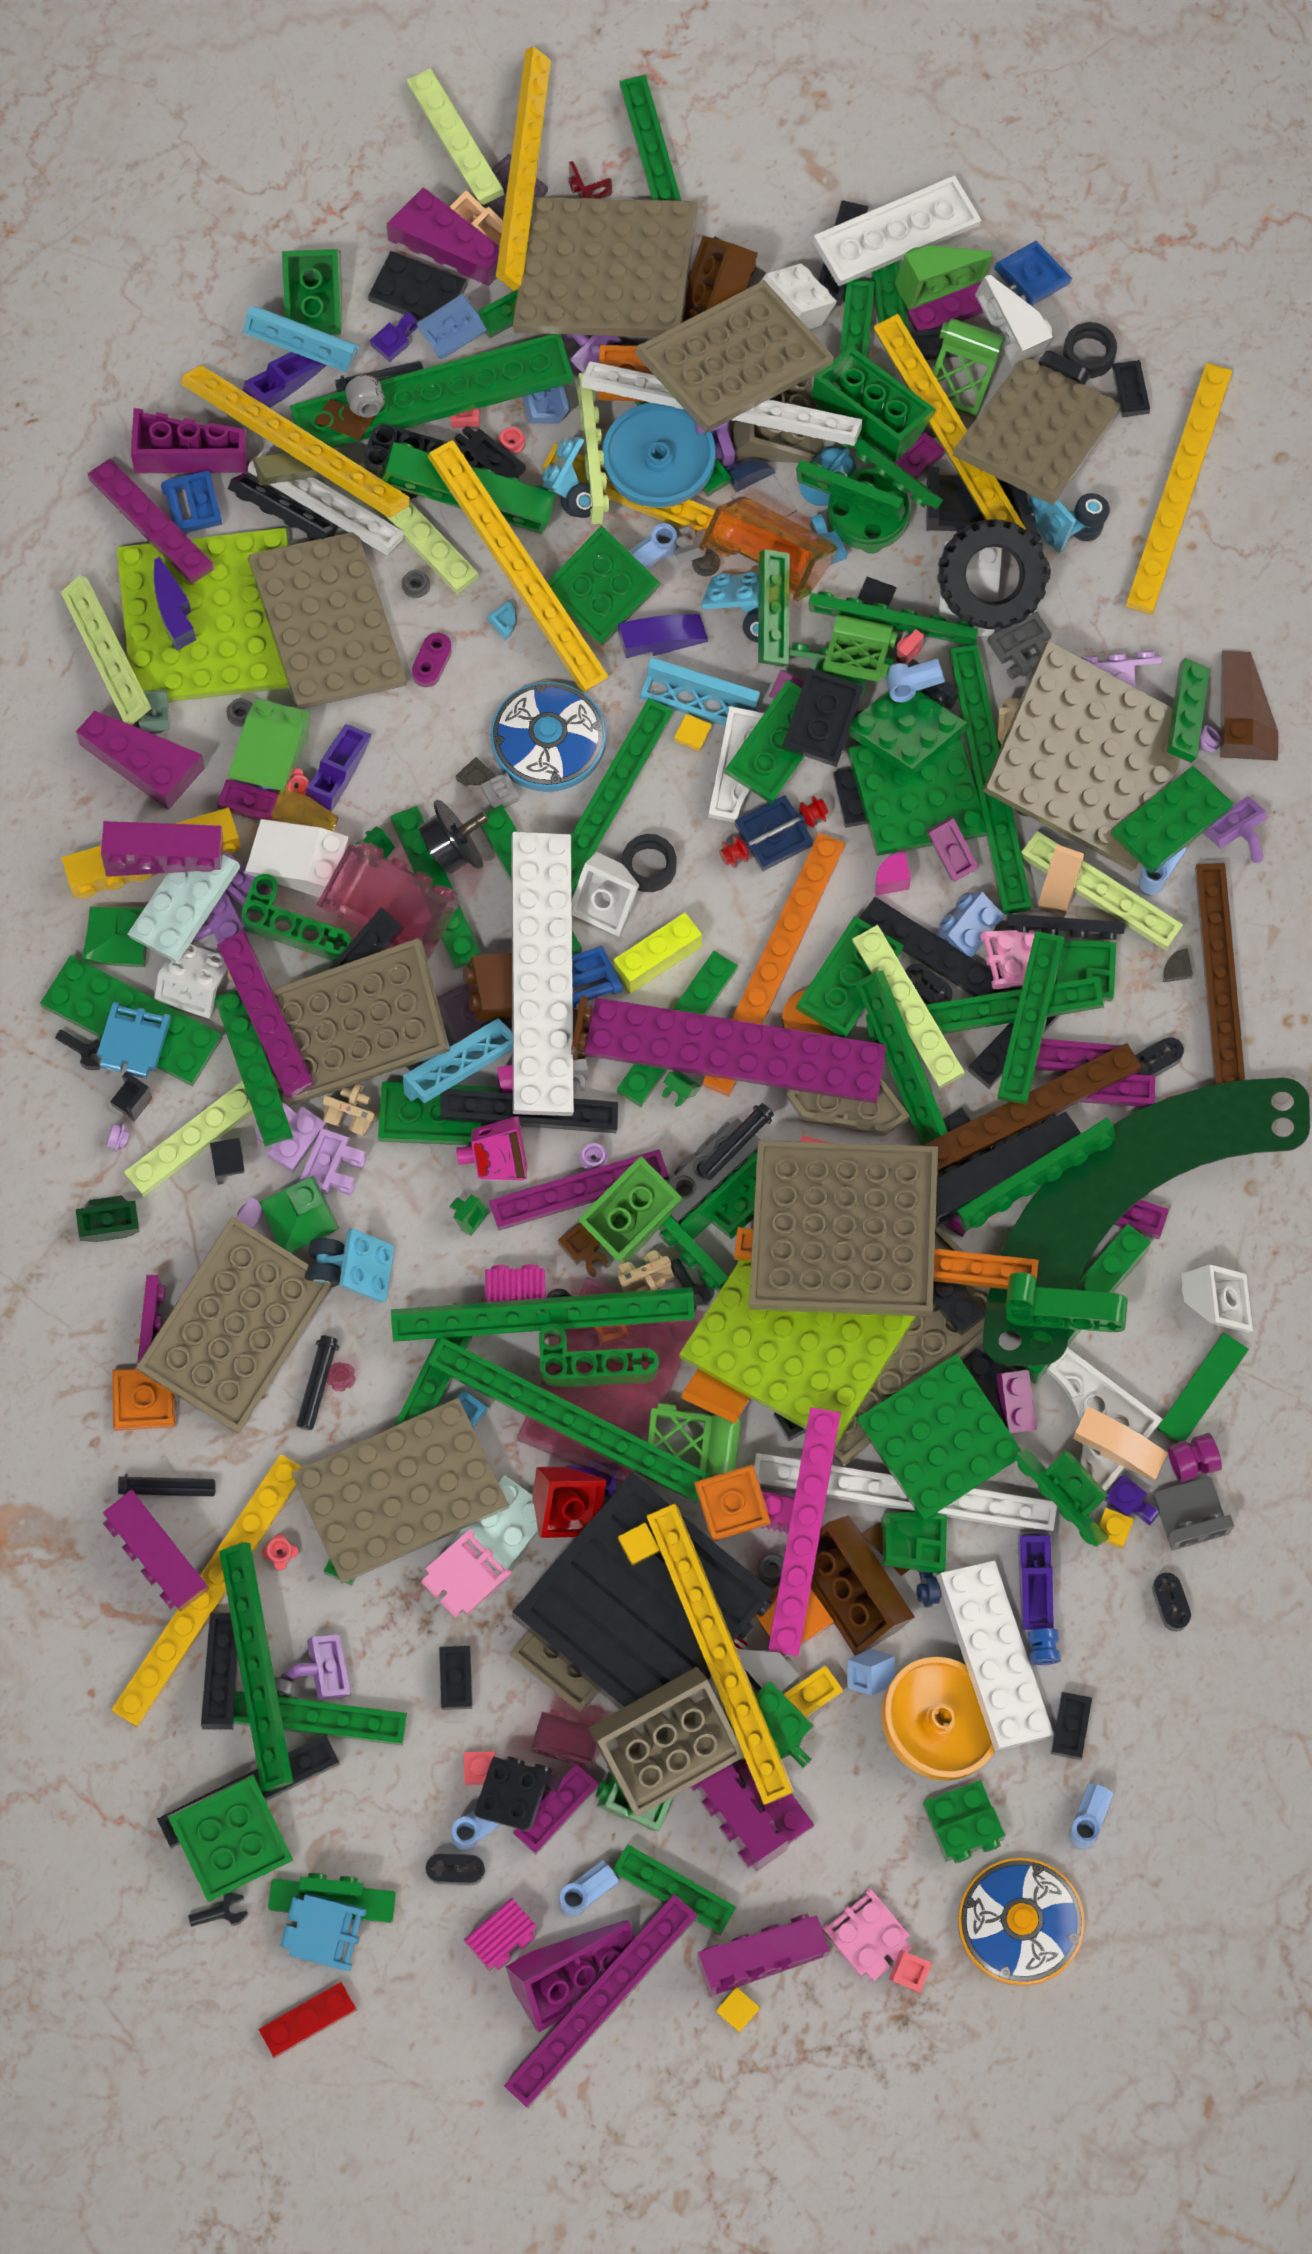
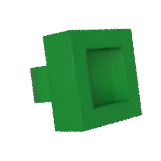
M375 826L371 831H366V837L361 842H356L355 845L368 864L378 868L395 849V846L384 830Z
M672 1071L668 1073L663 1081L669 1087L664 1089L662 1097L667 1098L671 1095L672 1091H675L678 1094L675 1106L679 1107L686 1102V1099L696 1096L701 1086L682 1072Z
M472 1194L465 1202L456 1197L449 1206L456 1211L453 1218L460 1229L472 1236L489 1214L481 1200Z

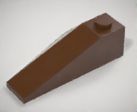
M1222 651L1220 736L1222 741L1220 742V758L1277 761L1278 729L1251 652Z

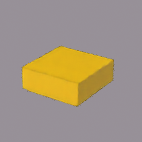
M686 714L674 736V742L700 752L712 730V724Z
M646 1523L618 1536V1540L631 1565L660 1551Z
M736 1987L716 2010V2013L740 2033L757 2014L760 2007Z

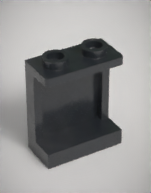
M928 467L926 487L943 499L937 509L926 504V531H959L971 523L985 520L959 475H940V467Z

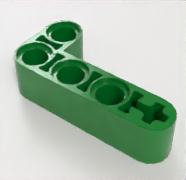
M270 874L256 876L252 881L242 909L241 923L245 930L331 961H335L352 942L351 936L343 929L274 906L278 889L276 879ZM260 885H267L272 889V892L269 895H261L256 889ZM256 911L263 918L258 922H252L247 918V914ZM279 921H285L290 925V929L282 932L275 928V924ZM310 930L316 932L318 938L315 941H307L302 934ZM325 935L327 940L325 946H322L323 936ZM337 941L342 942V946L339 948V950L334 949V945L337 943Z
M1016 1272L1009 1275L1006 1315L1007 1320L1013 1324L1100 1332H1121L1126 1328L1128 1299L1124 1295L1108 1292L1037 1287L1036 1278L1031 1274Z
M549 1324L544 1326L539 1332L541 1379L549 1387L647 1383L654 1380L658 1374V1355L649 1348L567 1352L566 1334L561 1326ZM550 1336H556L561 1340L556 1346H549L544 1341ZM628 1361H632V1371H628ZM642 1361L648 1362L649 1369L643 1370ZM611 1362H618L623 1368L619 1372H611L607 1369V1365ZM585 1363L589 1364L593 1369L587 1374H582L576 1368L580 1364ZM557 1365L561 1367L562 1371L554 1376L548 1374L546 1369L549 1366Z

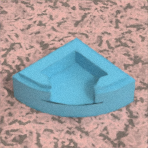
M510 600L487 616L488 622L505 641L512 635L516 625L515 609Z

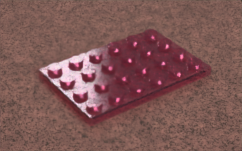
M587 1277L579 1296L622 1293L624 1291ZM683 1320L564 1329L567 1352L649 1348L658 1355V1374L654 1380L647 1383L554 1388L545 1385L541 1381L539 1387L647 1442L651 1408L657 1409L658 1403H665L682 1363L679 1354L695 1331L698 1321ZM628 1361V1371H632V1361ZM642 1361L643 1370L649 1369L648 1362ZM611 1362L607 1365V1369L611 1372H619L623 1368L618 1362ZM583 1363L576 1369L582 1374H587L593 1368L589 1364ZM557 1365L549 1366L546 1369L548 1374L554 1376L562 1371L561 1367ZM525 1417L517 1436V1441L583 1468H590L593 1472L608 1478L617 1479L616 1481L624 1483L632 1473H635L528 1417Z

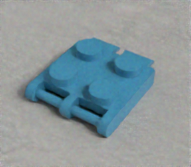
M113 1002L97 1052L98 1058H101V1068L121 1073L123 1065L126 1064V1072L133 1076L147 1079L149 1070L156 1071L170 1025L171 1015L164 1014V1016L151 1014L147 1013L146 1009L143 1008L135 1010L122 1007L118 1002ZM118 1012L134 1015L136 1018L119 1015ZM144 1018L151 1019V1020H155V1021H160V1022H162V1023H161V1024H157V1023H152V1022L144 1021Z
M307 1892L304 1898L294 1896L287 1919L298 1923L297 1926L286 1923L280 1946L291 1949L289 1956L344 1971H351L352 1964L349 1962L354 1944H358L359 1941L357 1932L361 1917L365 1916L367 1909ZM355 1914V1919L350 1934L348 1933V1930L352 1920V1915ZM345 1942H348L344 1960L341 1961Z

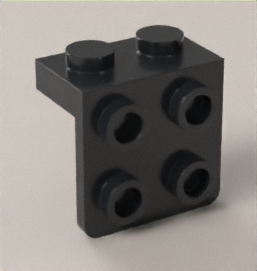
M493 1756L475 1808V1815L486 1821L522 1831H529L533 1826L544 1790L548 1789L557 1792L561 1780L551 1774L553 1769L547 1766L535 1764L534 1767L524 1765L525 1761L515 1757L507 1756L505 1760Z

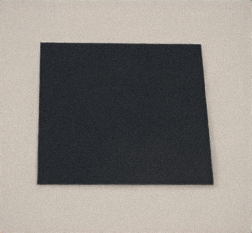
M867 576L857 599L863 601L862 604L874 606L875 603H881L889 606L897 587Z

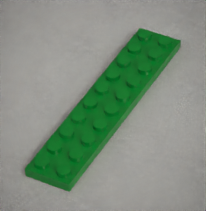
M550 334L379 381L384 393L385 404L379 413L374 416V419L360 440L330 429L329 427L333 424L334 417L330 412L322 411L330 399L349 406L346 390L290 405L295 425L328 446L335 448L369 439L374 427L380 424L405 429L574 383V377L561 334ZM342 406L339 410V417L341 420L344 421V418L342 417V410L344 409V406ZM319 414H328L331 417L330 424L322 426L315 423Z

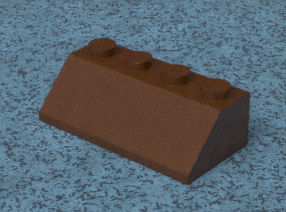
M702 236L688 278L683 322L746 290L751 273L756 266L758 253L731 242Z
M847 1515L826 1523L820 1530L811 1588L856 1656L897 1633L913 1620L915 1616L851 1517Z

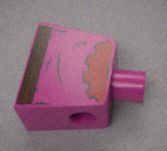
M519 1116L475 1128L472 1132V1146L456 1148L458 1165L475 1163L477 1176L480 1179H527L528 1166Z

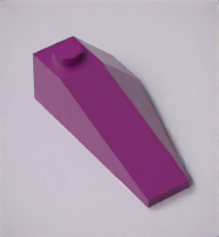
M626 1919L531 1951L505 1966L512 1990L538 2032L562 2020L571 2011V2006L583 1994L587 1993L592 1985L635 1939L630 1921Z

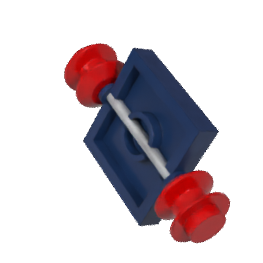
M786 795L777 798L773 804L768 803L736 819L734 825L743 840L733 836L732 844L728 845L722 842V849L719 850L720 856L726 865L731 864L733 868H736L737 860L742 859L744 862H748L749 852H751L761 870L765 871L812 847L814 841L803 824L815 828L816 820L820 819L825 823L827 821L826 815L829 814L828 808L822 799L818 800L815 796H812L811 804L806 805L804 802H800L799 813L797 814Z

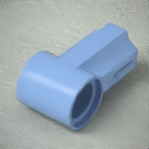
M659 524L654 527L651 535L629 552L648 570L662 558L670 557L676 552V530L670 524ZM662 537H667L671 539V541L667 544H661L658 542V540Z
M937 658L911 667L900 663L894 664L888 668L886 682L891 699L896 702H906L914 697L915 691L943 683L945 678Z
M1187 848L1182 849L1153 873V875L1159 877L1158 880L1150 879L1147 875L1151 873L1143 866L1139 878L1140 889L1149 895L1160 893L1164 888L1165 882L1186 853Z
M1088 1783L1069 1832L1070 1841L1075 1847L1088 1849L1096 1842L1114 1794L1107 1788L1098 1784ZM1087 1826L1092 1831V1837L1082 1838L1077 1833V1827Z
M473 1810L465 1817H461L454 1822L451 1831V1841L459 1850H470L477 1845L478 1841L501 1824L480 1819L475 1815V1810ZM462 1827H468L473 1831L474 1836L470 1840H462L457 1836V1831Z
M602 1860L575 1882L564 1886L559 1896V1907L562 1913L569 1917L581 1915L588 1906L616 1886L619 1880L612 1869ZM575 1893L581 1897L582 1903L577 1907H571L566 1904L565 1897Z

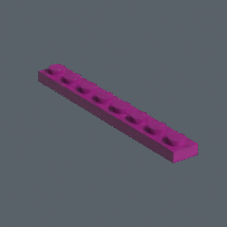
M674 1894L507 2081L504 2087L529 2109L694 1923L698 1915Z

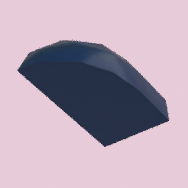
M752 458L737 461L724 468L731 477L730 484L736 493L776 474L771 465L763 460Z

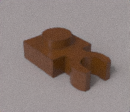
M578 1223L558 1239V1244L576 1265L583 1260L585 1261L586 1270L590 1276H597L596 1270L592 1267L593 1263L601 1262L605 1268L609 1266L607 1257L595 1252L600 1248V1243L581 1223Z

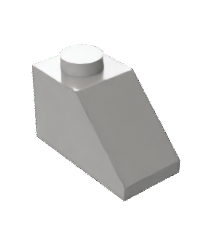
M736 1649L749 1681L758 1692L769 1681H772L783 1693H786L799 1682L800 1675L797 1672L800 1669L789 1656L784 1658L780 1652Z

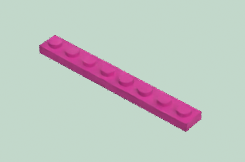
M810 1407L768 1651L799 1656L841 1412Z

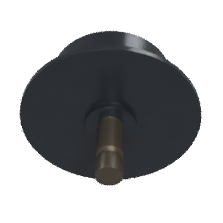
M439 799L435 800L433 805L436 815L419 825V831L428 852L450 874H453L467 863L476 869H481L483 861L470 833L489 821L487 815L482 811L475 818L462 824L444 802Z

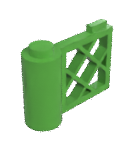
M952 318L950 323L944 322L940 338L944 339L933 374L938 382L947 379L953 391L947 397L950 399L955 396L958 402L950 400L954 409L977 416L995 364L1000 356L1005 336ZM946 353L958 356L962 366L947 373L943 365ZM962 358L970 360L971 362L965 364ZM976 363L988 366L985 376L973 382L967 368ZM942 368L944 375L938 378ZM965 370L971 384L955 391L949 377ZM982 383L980 391L978 392L976 385ZM973 387L977 395L974 408L962 405L958 394Z
M837 614L823 671L879 682L880 678L886 679L889 665L884 664L889 648H895L898 632L893 631V625ZM838 644L847 645L849 648L842 649ZM871 650L880 653L870 655L867 651ZM858 654L861 658L854 660L851 656ZM842 659L845 663L841 664L832 661ZM870 665L874 670L865 669L863 666Z
M658 1403L657 1409L651 1408L647 1442L655 1447L663 1444L671 1455L679 1459L688 1450L693 1448L700 1456V1466L698 1469L713 1477L736 1470L741 1419L739 1418L735 1424L718 1415L710 1416L676 1411V1405ZM656 1418H669L676 1428L663 1437L656 1428ZM676 1419L685 1421L680 1424ZM691 1421L704 1423L703 1434L693 1441L683 1427ZM680 1431L689 1445L679 1453H676L666 1440ZM656 1435L659 1441L654 1444V1436ZM702 1440V1448L700 1450L696 1444Z

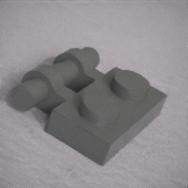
M1038 612L1027 616L1026 620L1021 623H1016L989 636L987 642L1001 664L1013 660L1015 666L1007 669L1008 676L1013 680L1020 675L1024 677L1031 673L1045 644L1044 642L1051 639L1052 633ZM1034 648L1037 654L1025 659L1023 653Z

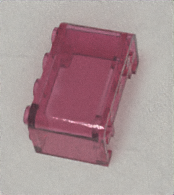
M362 841L360 844L349 843L316 905L327 912L332 910L336 914L341 915V918L350 920L362 928L380 907L384 908L405 927L391 945L395 947L418 938L423 943L428 962L460 904V901L456 898L458 893L444 885L441 887L431 884L434 879L420 871L417 874L407 870L409 866L407 863L396 857H393L392 860L382 855L384 850L372 843L366 844Z

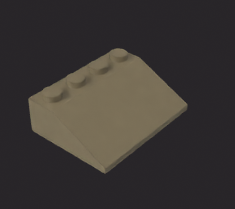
M817 374L769 400L816 410L820 405L811 399L814 377ZM733 420V448L737 456L768 462L799 463L800 459L811 462L817 453L823 450V439Z
M698 1667L588 1727L603 1759L636 1817L744 1757L739 1742L707 1678Z

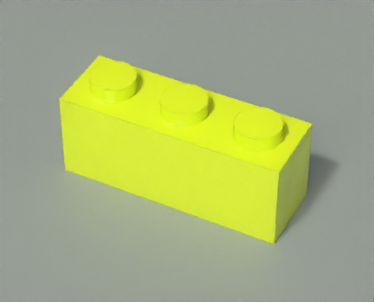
M685 912L613 959V968L621 983L631 994L702 947V933Z

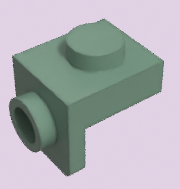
M143 691L151 709L139 719L140 729L151 734H159L169 730L170 713L167 691Z

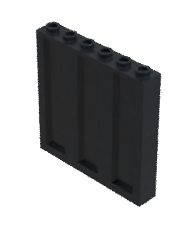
M633 1473L512 1611L511 1616L619 1709L628 1706L698 1667L708 1681L712 1677L661 1551L631 1565L618 1540V1536L646 1523L658 1545L647 1516L670 1506L669 1503ZM681 1514L733 1642L737 1637L743 1640L754 1627L750 1624L757 1614L763 1617L773 1605L770 1598L774 1592Z

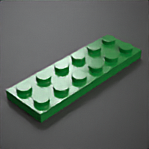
M70 955L41 1000V1007L101 1039L113 1002H118L120 1006L138 1010L143 1008L146 1009L147 1013L160 1016H164V1014L171 1015L170 1025L156 1068L193 1087L223 1039L222 1034ZM118 1012L119 1015L136 1018L134 1015ZM144 1018V1021H148V1022H152V1023H157V1024H161V1023H162V1022H160V1021H155V1020H151V1019Z

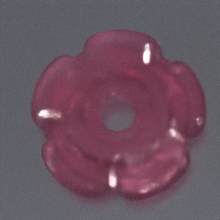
M334 1363L329 1369L327 1383L332 1385L333 1390L339 1392L345 1391V1388H351L356 1381L354 1368L346 1363ZM343 1375L344 1378L339 1379L338 1376Z

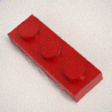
M341 1981L258 2030L275 2059L356 2012L357 2008Z

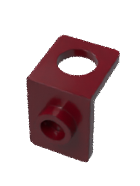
M569 162L570 177H568V182L572 193L577 192L579 198L602 199L612 195V181L610 178L584 186L574 162ZM605 187L602 192L592 194L596 189Z

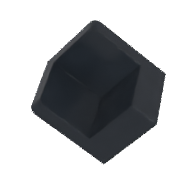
M125 1072L122 1075L124 1084L110 1103L111 1106L136 1121L153 1098L149 1086L128 1072Z
M239 1138L210 1143L218 1185L224 1184L223 1177L245 1172L243 1152Z

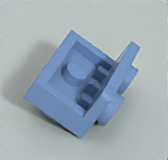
M464 294L456 297L417 323L420 332L433 346L441 360L486 331L478 311Z
M564 386L522 397L528 424H559L569 411L570 402L565 394Z
M983 892L963 894L956 902L957 907L955 910L942 919L939 924L940 928L935 934L941 939H946L952 946L971 958L983 944L980 934L993 931L1005 916Z

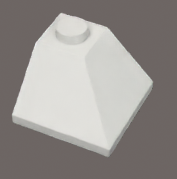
M596 852L585 863L571 901L572 915L620 937L639 884L622 863Z
M1210 1264L1181 1273L1182 1294L1184 1302L1211 1324L1247 1333L1253 1332L1246 1274Z

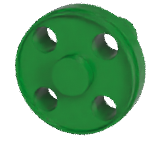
M860 469L847 475L849 478L859 482H869L875 488L882 491H893L904 499L905 513L901 521L830 495L828 502V524L845 544L863 550L866 553L874 554L878 553L882 548L890 546L902 536L909 521L910 503L907 492L904 493L892 484L894 478L890 475L886 479L874 469ZM843 511L846 515L839 516L835 512ZM875 534L878 537L873 539L867 537L866 535Z

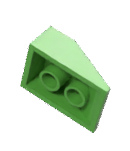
M931 245L920 249L915 247L904 254L894 284L908 310H911L983 281L993 254L991 251Z
M255 698L246 717L228 778L284 791L308 741L311 712Z
M640 1156L578 1221L618 1262L623 1264L629 1262L646 1245L683 1198Z

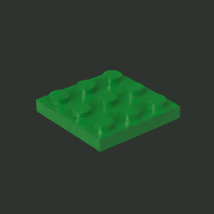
M602 525L547 581L563 608L602 646L618 631V624L626 622L662 585Z
M888 690L852 720L848 735L912 777L967 730V722L919 691H915L914 697L906 702H896L891 699Z
M253 1774L168 1815V1819L207 1902L294 1861Z

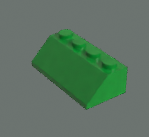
M852 346L838 356L832 365L823 369L814 377L811 399L830 413L862 419L859 435L895 462L915 445L936 411L933 406Z

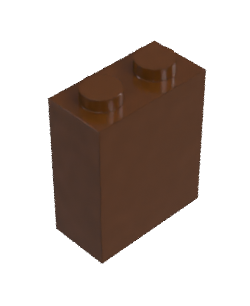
M512 953L472 956L463 969V978L465 984H469V1008L471 1011H474L476 1021L496 1020L497 1018L511 1019Z

